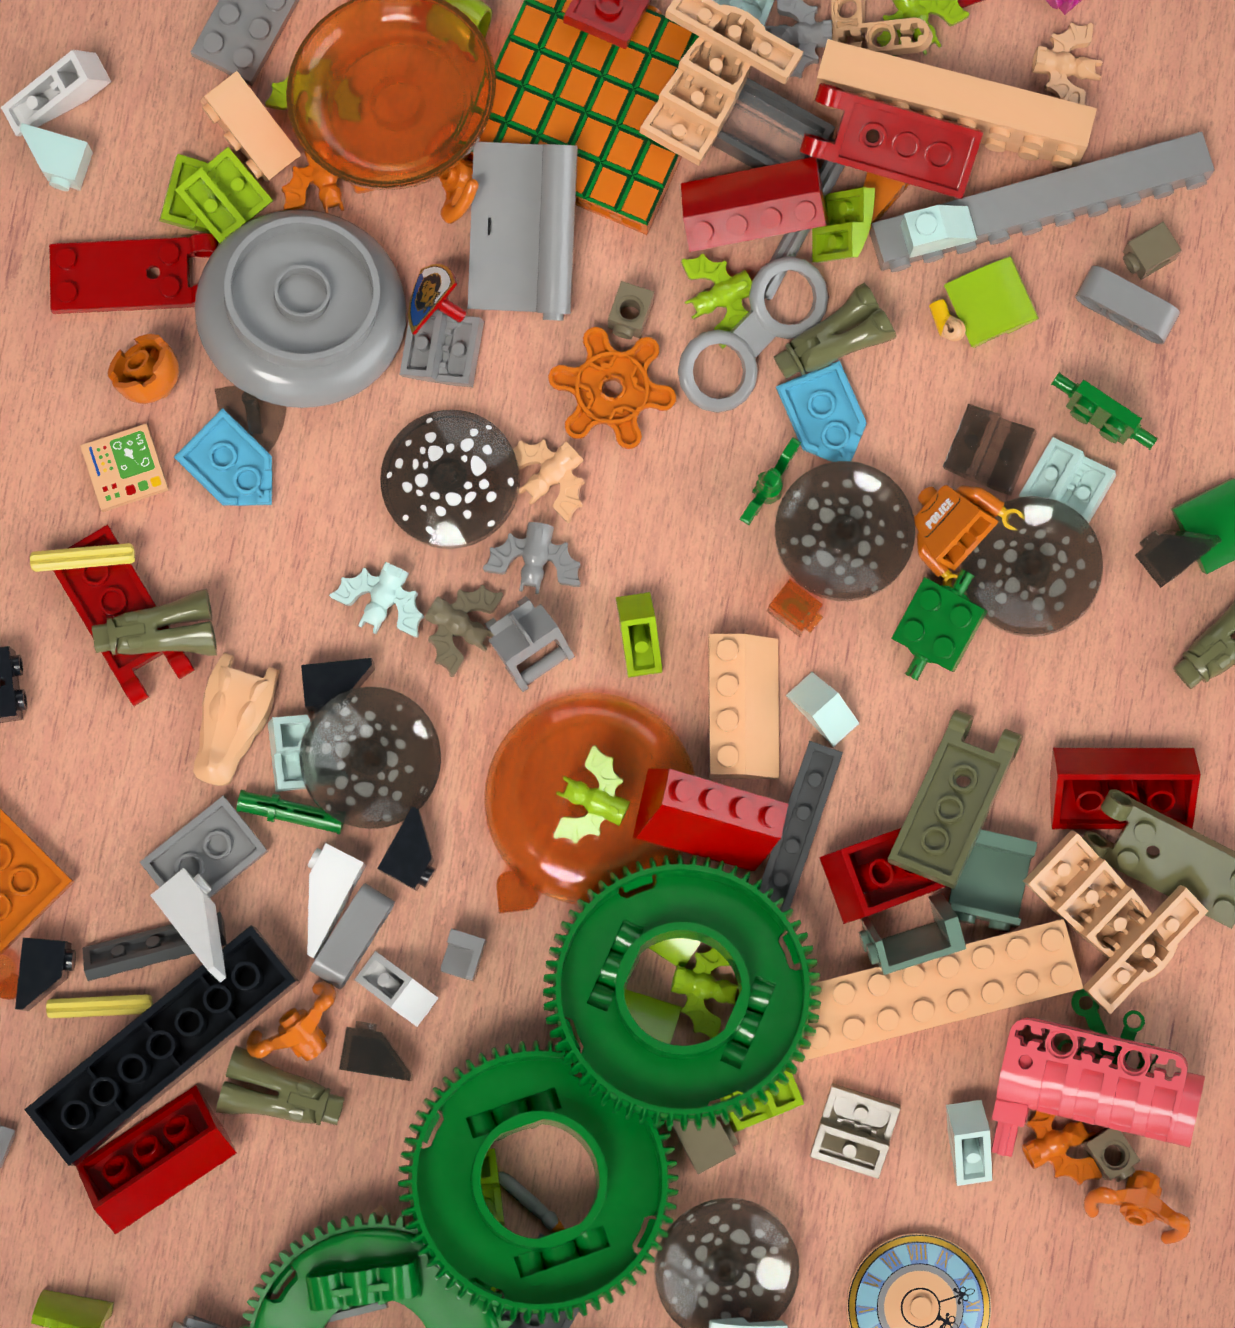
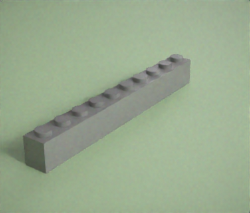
M1198 132L939 204L968 206L977 241L910 258L900 226L904 214L872 223L869 234L881 271L890 269L891 272H899L909 268L912 262L924 260V263L935 262L944 257L943 254L955 250L957 254L967 253L976 249L977 244L988 241L990 245L999 244L1010 239L1009 235L1020 232L1024 236L1032 235L1043 229L1042 226L1055 223L1057 227L1074 222L1076 220L1075 217L1088 214L1089 217L1100 216L1108 212V208L1121 205V208H1129L1139 204L1142 198L1154 196V199H1161L1173 194L1175 189L1185 186L1187 190L1197 189L1207 184V180H1209L1215 169L1203 132Z

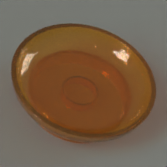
M350 0L322 18L311 29L298 48L287 80L286 100L288 115L292 129L304 150L316 163L338 179L352 185L374 190L411 188L430 182L453 169L464 160L479 142L487 128L494 106L496 91L495 67L489 46L480 30L467 15L445 0Z
M597 692L577 693L562 696L538 706L521 718L508 731L494 753L488 769L484 792V808L488 829L496 849L508 867L527 885L548 897L576 905L579 898L587 903L590 902L587 896L588 889H592L597 894L600 893L598 888L600 880L607 884V886H610V874L612 872L615 873L619 880L622 879L624 866H627L631 874L636 873L637 861H640L644 869H648L651 857L654 858L657 866H662L665 855L668 856L670 865L676 864L678 855H683L684 852L632 837L648 768L672 769L696 776L686 748L663 719L641 704L621 696ZM597 745L603 754L614 757V771L619 777L624 779V782L618 785L615 791L616 796L630 801L624 819L620 826L608 820H603L600 826V836L588 834L583 836L576 844L568 838L555 839L554 833L562 817H581L588 813L583 805L573 804L556 793L557 791L565 792L568 782L563 780L564 776L575 781H582L589 788H599L597 778L585 767V762L592 746ZM652 875L653 883L637 887L626 893L622 887L619 888L620 896L629 898L637 893L646 891L656 882L655 875Z

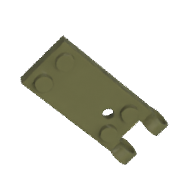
M955 710L951 717L948 728L888 857L889 863L952 889H955L1010 764L1018 753L1023 735L1005 729L994 753L968 744L964 741L969 734L974 717L959 710ZM961 776H966L970 779V784L966 787H961L957 784V779Z
M1110 790L1101 804L1102 811L1115 820H1126L1127 823L1115 843L1108 841L1102 835L1093 831H1086L1082 837L1084 841L1099 857L1106 860L1111 867L1167 896H1170L1179 885L1186 887L1208 910L1205 914L1206 916L1232 929L1235 924V851L1132 799L1122 791ZM1149 846H1156L1160 853L1158 855H1150L1146 849Z

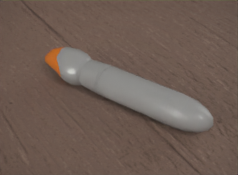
M498 1172L500 1185L533 1215L541 1219L547 1229L555 1233L565 1229L555 1212L548 1211L543 1203L512 1176L505 1172Z

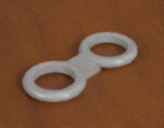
M792 256L773 259L761 267L753 279L749 294L751 310L730 332L719 329L703 332L688 343L680 357L678 375L680 386L689 401L702 410L720 413L733 410L748 399L755 388L758 374L756 357L775 337L784 339L796 338L801 333L820 323L824 317L828 303L826 282L816 267L805 259ZM787 270L798 272L805 277L812 287L813 293L812 307L806 318L792 325L781 324L773 319L766 309L764 300L766 286L771 278L779 272ZM714 344L727 345L734 350L741 360L743 369L741 382L737 389L727 397L718 399L708 397L701 392L695 383L693 375L694 363L699 353L709 345Z

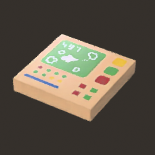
M147 424L80 445L102 512L169 491Z

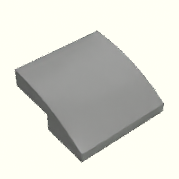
M436 310L415 335L412 334L408 322L399 375L421 381L473 388L484 321L480 317L465 316L458 323L441 311Z

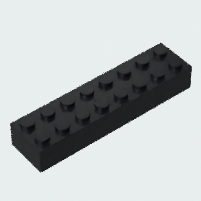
M249 926L222 948L226 978L222 982H219L204 965H201L24 1109L68 1166H77L300 983L256 927Z

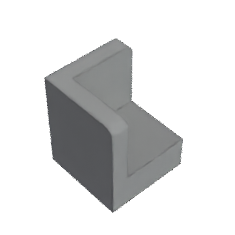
M451 929L441 971L474 982L487 941L483 938Z

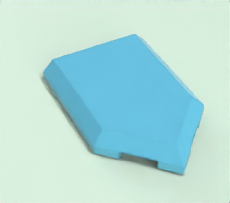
M840 361L832 363L824 369L810 372L776 386L796 436L801 442L802 449L849 468L867 422Z
M223 408L174 456L223 506L272 505V456Z

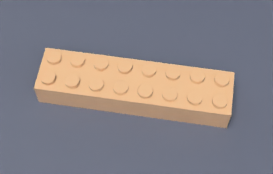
M827 39L813 96L815 101L820 83L836 86L848 92L982 130L984 133L981 144H985V148L995 152H1004L1005 150L1016 152L1019 157L1030 161H1036L1038 158L1051 161L1053 166L1060 169H1069L1079 165L1087 149L1097 108L829 39ZM819 103V105H821L822 107H825V108H828V109H837V108H832V107L825 106V105H822V104Z
M1061 919L965 944V950L884 975L880 967H875L811 984L821 987L819 995L811 996L812 999L821 1001V1006L819 1009L810 1010V1012L819 1015V1020L817 1023H808L809 1026L816 1029V1033L814 1036L803 1037L811 1042L809 1050L799 1048L800 1052L805 1055L804 1061L1083 989L1065 920Z

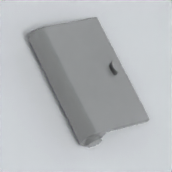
M474 141L472 179H475L479 186L471 203L467 309L543 313V320L558 321L564 320V314H571L578 146Z

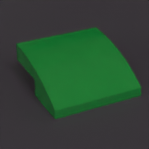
M1230 478L1171 508L1184 540L1189 541L1203 573L1209 574L1235 560L1234 478Z

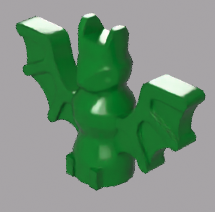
M792 437L775 468H771L758 475L756 487L752 490L756 497L749 503L739 520L750 525L755 515L757 516L763 504H772L781 498L783 487L781 476L788 469V464L797 453L798 447L801 444L800 441Z

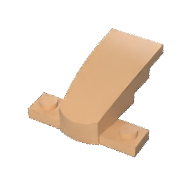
M673 0L666 10L665 17L699 37L680 60L678 69L659 94L657 103L640 127V133L700 166L733 109L752 67L785 85L801 60L803 51L766 31V28L757 18L740 8L724 4L720 5L713 0Z
M1073 830L1023 880L1061 919H1064L1065 923L1109 959L1083 986V989L1109 1014L1141 982L1153 978L1166 967L1178 947L1177 944L1208 912L1186 887L1179 885L1152 914L1136 892L1123 882L1106 860L1099 857L1084 839Z

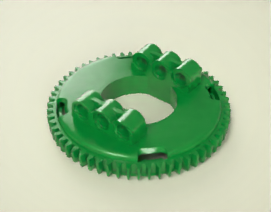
M679 854L676 864L670 865L669 858L665 855L662 866H657L653 857L650 858L648 869H644L640 861H637L636 873L631 874L627 866H624L622 870L623 878L620 880L612 872L610 874V886H607L602 880L598 882L599 894L592 889H588L589 903L580 898L578 899L577 906L581 912L578 913L570 909L568 916L573 923L562 921L560 924V928L567 934L561 935L556 933L554 936V941L561 945V947L551 946L549 949V954L557 958V960L546 961V968L554 971V973L545 974L543 981L553 984V987L544 988L543 996L553 998L552 1001L544 1003V1010L554 1011V1014L547 1016L546 1024H557L556 1028L550 1030V1038L561 1037L562 1039L555 1044V1051L566 1049L567 1053L562 1056L561 1062L565 1064L573 1061L574 1065L570 1068L569 1074L573 1076L581 1072L582 1077L578 1082L580 1087L588 1083L592 1084L589 1090L590 1097L601 1092L603 1095L600 1105L604 1106L609 1100H612L614 1102L612 1113L614 1114L621 1107L626 1108V1120H629L634 1112L640 1114L639 1125H643L647 1117L653 1118L654 1129H657L660 1120H666L668 1131L672 1130L674 1121L680 1122L682 1131H686L688 1121H694L697 1131H700L702 1120L707 1119L710 1127L715 1128L716 1117L721 1116L726 1125L730 1122L729 1113L734 1112L739 1120L742 1119V1107L746 1106L749 1111L755 1112V1099L766 1105L768 1098L765 1092L767 1090L777 1096L779 1089L775 1083L778 1081L785 1086L789 1083V1078L784 1072L797 1073L798 1067L792 1063V1060L804 1061L805 1055L798 1049L809 1050L811 1042L803 1037L814 1036L816 1033V1029L809 1026L808 1023H817L819 1020V1015L810 1012V1010L819 1009L821 1006V1001L811 998V996L821 993L820 986L811 985V983L819 980L820 973L809 971V969L817 966L818 962L817 959L806 958V956L813 952V945L802 947V943L807 939L808 933L796 934L797 929L801 926V920L792 923L788 921L793 914V909L790 908L783 913L781 912L780 908L784 899L781 897L773 903L770 900L774 891L773 888L762 893L760 891L762 880L759 879L754 885L749 884L750 872H746L742 878L736 876V865L733 866L729 873L724 872L723 860L720 861L715 869L710 867L711 861L709 857L706 858L703 866L697 865L695 855L692 856L690 864H684L682 855ZM652 875H655L656 885L654 888L637 893L629 898L620 896L619 888L622 887L626 893L637 887L653 883ZM784 933L786 934L782 938L790 952L794 965L800 963L799 970L795 971L789 968L785 953L778 941L779 937ZM677 938L692 939L711 946L728 961L738 981L739 997L725 1029L717 1036L703 1043L680 1046L659 1041L641 1029L628 1010L624 994L635 966L637 967L641 953L652 945L665 940ZM567 1018L572 1019L574 1022L577 1034L583 1045L582 1053H580V1051L578 1050V1048L580 1047L573 1034L570 1022ZM736 1091L743 1093L742 1095L739 1093L727 1100L711 1104L712 1106H708L710 1101L723 1098Z
M534 1040L531 1050L526 1051L524 1041H520L518 1052H513L508 1043L505 1045L504 1055L501 1056L496 1047L491 1049L490 1060H487L483 1053L478 1054L479 1065L477 1066L470 1059L466 1060V1073H463L458 1067L454 1068L453 1073L456 1078L454 1082L446 1076L443 1077L442 1082L446 1089L444 1091L437 1087L432 1089L437 1100L434 1102L425 1098L423 1104L429 1109L428 1113L418 1110L415 1114L422 1121V1124L412 1123L409 1126V1129L417 1134L416 1138L405 1137L404 1143L413 1148L412 1151L401 1152L400 1157L410 1162L409 1165L399 1166L398 1170L401 1173L408 1174V1179L398 1181L399 1187L408 1188V1193L400 1195L399 1201L410 1203V1207L403 1209L401 1215H412L413 1220L405 1225V1229L417 1230L418 1234L412 1237L410 1241L411 1244L422 1241L424 1246L418 1251L417 1255L418 1257L426 1254L430 1255L431 1259L425 1265L426 1269L437 1265L439 1270L435 1279L438 1280L446 1275L449 1278L445 1287L446 1290L451 1289L456 1284L460 1288L457 1299H461L466 1293L470 1294V1307H473L478 1300L484 1302L482 1307V1313L484 1314L491 1306L497 1307L496 1318L498 1319L502 1316L504 1310L510 1311V1322L516 1320L518 1313H524L525 1324H529L532 1314H537L539 1324H544L546 1314H551L553 1322L558 1323L560 1312H565L567 1319L571 1321L574 1318L573 1309L578 1308L584 1317L588 1314L587 1304L591 1303L596 1311L601 1309L599 1300L601 1297L609 1304L613 1303L612 1290L623 1296L626 1293L622 1285L624 1281L631 1286L637 1284L636 1279L632 1275L634 1271L643 1276L647 1273L644 1266L641 1265L642 1261L650 1264L655 1262V1258L649 1251L650 1249L655 1251L662 1250L663 1246L655 1240L657 1237H668L669 1233L662 1229L661 1226L662 1224H672L673 1218L665 1215V1212L675 1210L677 1207L676 1204L668 1202V1197L678 1194L677 1189L669 1188V1183L677 1181L679 1176L668 1173V1169L675 1167L677 1161L667 1160L666 1155L672 1153L675 1147H664L663 1142L671 1135L669 1132L660 1134L658 1131L665 1123V1120H660L657 1129H654L653 1118L647 1117L643 1125H639L640 1114L634 1112L629 1120L625 1119L626 1108L621 1107L616 1114L612 1113L614 1105L612 1100L601 1106L600 1101L603 1094L598 1092L590 1097L589 1090L592 1084L588 1083L582 1087L578 1085L580 1078L574 1075L570 1076L569 1074L573 1061L562 1064L561 1058L567 1051L566 1049L559 1052L553 1051V1041L548 1042L545 1050H540L538 1040ZM439 1111L443 1114L444 1120L436 1132L431 1146L425 1149L421 1148L422 1143H428L431 1133L441 1117L438 1114ZM541 1124H545L566 1131L582 1144L590 1156L594 1167L596 1189L591 1208L580 1224L539 1239H533L513 1233L495 1219L483 1197L481 1170L486 1153L496 1140L499 1141L516 1132L529 1128L534 1129ZM648 1216L656 1217V1219H649L645 1232L637 1245L641 1250L639 1253H635L632 1244L640 1232L644 1219ZM477 1278L485 1284L503 1291L505 1299L501 1298V1294L491 1291L475 1281L471 1283L468 1280Z
M372 1212L367 1223H364L362 1213H358L355 1216V1221L352 1225L348 1216H343L341 1218V1228L337 1227L334 1220H330L327 1223V1233H325L321 1225L314 1228L315 1239L308 1232H305L301 1236L304 1246L296 1240L291 1242L290 1247L294 1254L292 1255L288 1251L282 1250L279 1256L284 1263L281 1264L273 1260L269 1264L275 1274L273 1275L266 1271L260 1276L267 1285L258 1283L254 1286L253 1290L260 1295V1298L252 1296L248 1299L247 1303L255 1308V1310H247L243 1313L242 1317L251 1321V1324H244L240 1328H326L332 1315L341 1308L345 1310L350 1309L352 1306L376 1302L378 1305H382L389 1301H396L409 1308L420 1318L426 1328H507L513 1322H510V1318H503L502 1316L499 1319L496 1318L497 1307L491 1306L485 1314L482 1313L484 1302L480 1300L473 1307H470L471 1295L468 1293L461 1299H457L460 1288L456 1284L451 1289L446 1290L445 1287L449 1278L445 1275L443 1278L435 1279L439 1267L437 1265L428 1269L425 1267L429 1259H431L430 1255L426 1254L418 1257L417 1253L424 1245L422 1241L411 1244V1238L418 1234L416 1229H405V1216L400 1215L396 1223H391V1213L388 1212L384 1215L382 1222H378L376 1212ZM295 1270V1277L285 1287L280 1297L271 1300L272 1295L277 1294L283 1283ZM477 1278L468 1280L471 1283L475 1281L489 1290L492 1288ZM496 1291V1293L501 1294V1297L504 1295L503 1291Z

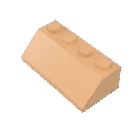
M709 634V779H779L778 639L750 634Z

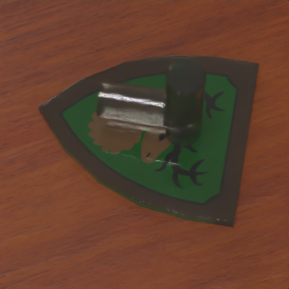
M236 386L215 389L219 411L223 408L269 453L275 446L283 429L287 411L286 406L260 400Z

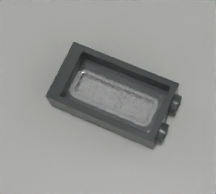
M747 78L733 109L712 146L755 169L812 157L799 151L804 134H813L834 142L835 126Z

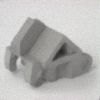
M526 596L517 601L519 607L500 620L496 621L492 618L485 623L488 630L493 634L489 642L522 692L529 689L528 684L566 658L570 661L575 657L559 627L541 604L534 607ZM553 640L556 642L558 648L519 673L517 669L518 664Z

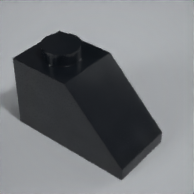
M372 658L301 665L305 708L308 711H314L315 716L335 714V709L344 707L375 670Z
M412 806L377 869L417 891L420 885L425 888L427 887L436 869L431 867L434 859L421 813Z
M23 938L16 1010L30 1011L68 979V973L74 970L76 962V951L71 949L72 943L59 940Z

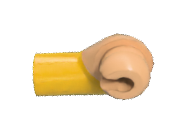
M944 299L929 305L940 336L950 341H959L964 337L966 332L965 324L960 319L950 315Z

